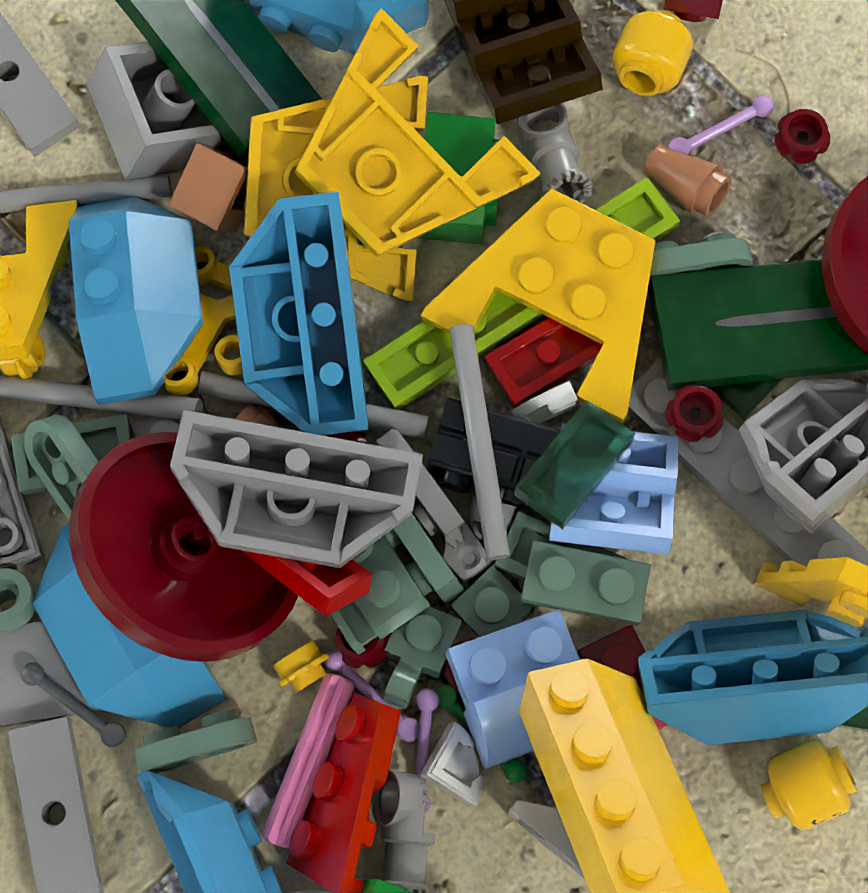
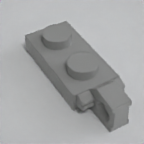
M391 429L376 440L381 447L413 452L397 429L395 431ZM421 463L416 496L420 501L414 505L413 512L431 536L439 530L444 533L446 545L443 559L466 582L484 570L493 560L486 559L483 546Z

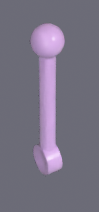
M766 95L757 96L753 100L752 106L689 139L683 137L674 138L669 144V149L690 155L692 149L755 116H768L774 109L773 101Z
M332 649L327 652L329 658L324 661V666L327 670L334 673L339 672L343 677L352 681L353 686L365 697L394 708L390 703L383 701L384 698L372 686L342 661V654L339 649ZM400 714L397 728L399 737L406 742L418 739V721L413 718H405Z
M423 689L416 697V705L421 710L415 767L416 775H420L428 760L432 712L439 705V696L432 689ZM429 796L428 802H426L425 805L427 807V811L429 810L431 805Z

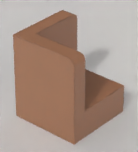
M196 143L168 206L217 231L236 233L245 212L234 207L233 204L246 178L248 169L246 166L222 155L224 152L220 149Z

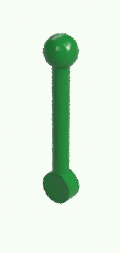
M448 684L437 687L435 692L439 696L438 706L444 709L449 708L468 728L463 715L466 709L458 701V691ZM512 759L501 764L504 767V775L510 782L520 783L526 778L527 766L523 761Z

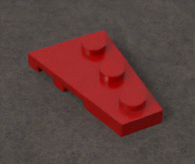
M355 692L349 706L341 712L337 720L335 741L326 763L319 768L315 775L313 796L303 821L298 823L291 835L290 853L286 861L288 865L332 893H362L364 881L354 878L361 846L368 848L372 847L377 824L369 821L372 793L380 790L386 783L401 711Z

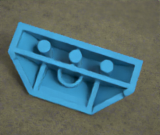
M246 0L248 6L268 30L284 34L288 30L305 36L313 45L329 52H336L340 49L355 54L375 14L381 8L405 33L425 26L429 18V0Z
M339 192L278 199L269 211V214L229 266L244 385L303 432L329 435L368 430L363 369Z
M138 197L80 205L69 220L76 321L95 401L98 405L156 395L165 382L164 376L181 358L203 325L193 226L189 219Z
M70 523L61 527L32 604L88 706L163 727L178 726L180 728L227 700L211 669L204 662L171 658L141 646L118 630L100 612L87 594L77 574L70 548Z
M809 610L687 622L664 638L652 651L648 650L638 657V669L647 713L706 745L829 733L868 706V628L861 631L835 618Z
M149 770L136 775L185 893H285L274 867L271 865L265 869L262 868L254 849L255 845L262 843V838L248 808L239 812L235 803Z

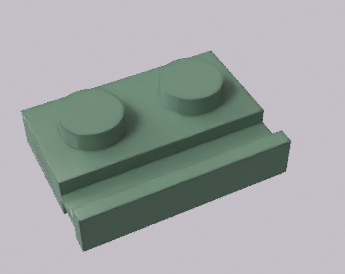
M382 536L353 558L354 561L372 574L369 593L331 614L348 644L358 655L366 650L364 645L377 636L383 639L430 606L428 600L385 536Z

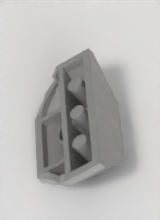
M802 378L746 420L739 429L765 492L783 508L790 518L798 521L811 534L868 485V381L866 384L845 379Z
M183 410L170 468L219 546L341 568L412 515L423 454Z

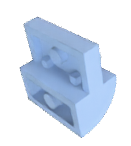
M562 423L552 500L549 541L669 555L673 537L674 493L678 474L679 437Z
M560 609L448 648L445 652L466 708L463 715L484 770L534 752L519 714L528 672L580 660Z

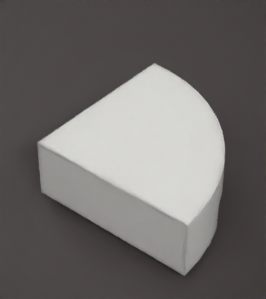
M570 381L526 401L511 412L515 417L540 424L570 411L576 405L575 402L578 399Z
M456 722L447 724L420 775L470 807L476 806L482 792L483 776L480 775L479 760L474 749V741L462 726Z

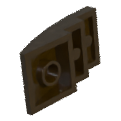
M444 0L462 47L493 118H495L496 124L603 90L601 72L582 38L580 19L569 0Z

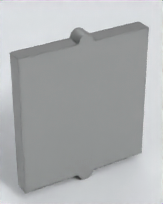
M42 621L27 623L14 631L0 632V727L76 715L38 685L29 686L22 681L21 670L30 662L40 664L47 678L92 712L101 711L100 709L88 706Z

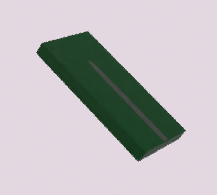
M115 0L239 158L247 155L249 152L250 120L252 116L322 100L321 96L244 0Z
M822 259L655 275L649 279L648 291L668 391L679 390L687 385L709 387L868 370V354L848 335L830 304L823 280Z

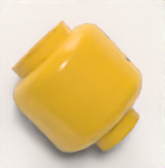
M664 10L637 13L627 21L613 51L612 64L620 82L629 91L641 96H653L668 92L679 83L692 54L694 42L689 30L675 14Z
M817 739L809 740L771 757L768 762L770 781L760 785L773 817L777 819L786 815L790 823L800 830L811 829L846 814L851 807L850 795L858 792L851 771L838 746L828 749L822 741Z

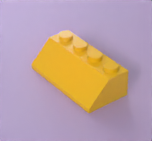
M588 658L528 672L519 714L590 893H730L653 717L647 713L645 699L636 679Z

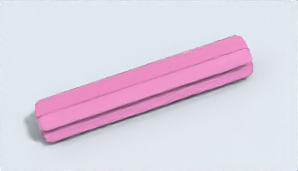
M327 673L322 679L264 826L262 838L267 842L282 848H289L291 835L295 827L303 821L313 796L315 775L319 768L327 761L336 738L337 720L341 712L348 706L354 692L353 682L345 677Z

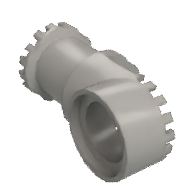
M563 103L517 118L521 145L526 157L541 173L539 176L544 185L541 196L543 197L552 188L583 204L585 202L584 197L592 195L593 186L588 174L581 172L577 164L579 152L569 129L567 109ZM539 120H543V122L552 120V122L558 123L553 129L545 132H537L530 129L531 125L539 123Z
M388 770L386 783L380 790L372 793L371 798L373 818L377 824L382 826L380 839L386 842L382 881L402 889L404 888V890L411 893H430L431 887L425 884L428 846L435 844V834L423 833L425 812H427L425 805L428 802V796H423V792H428L427 786H422V784H425L426 781L421 779V775Z

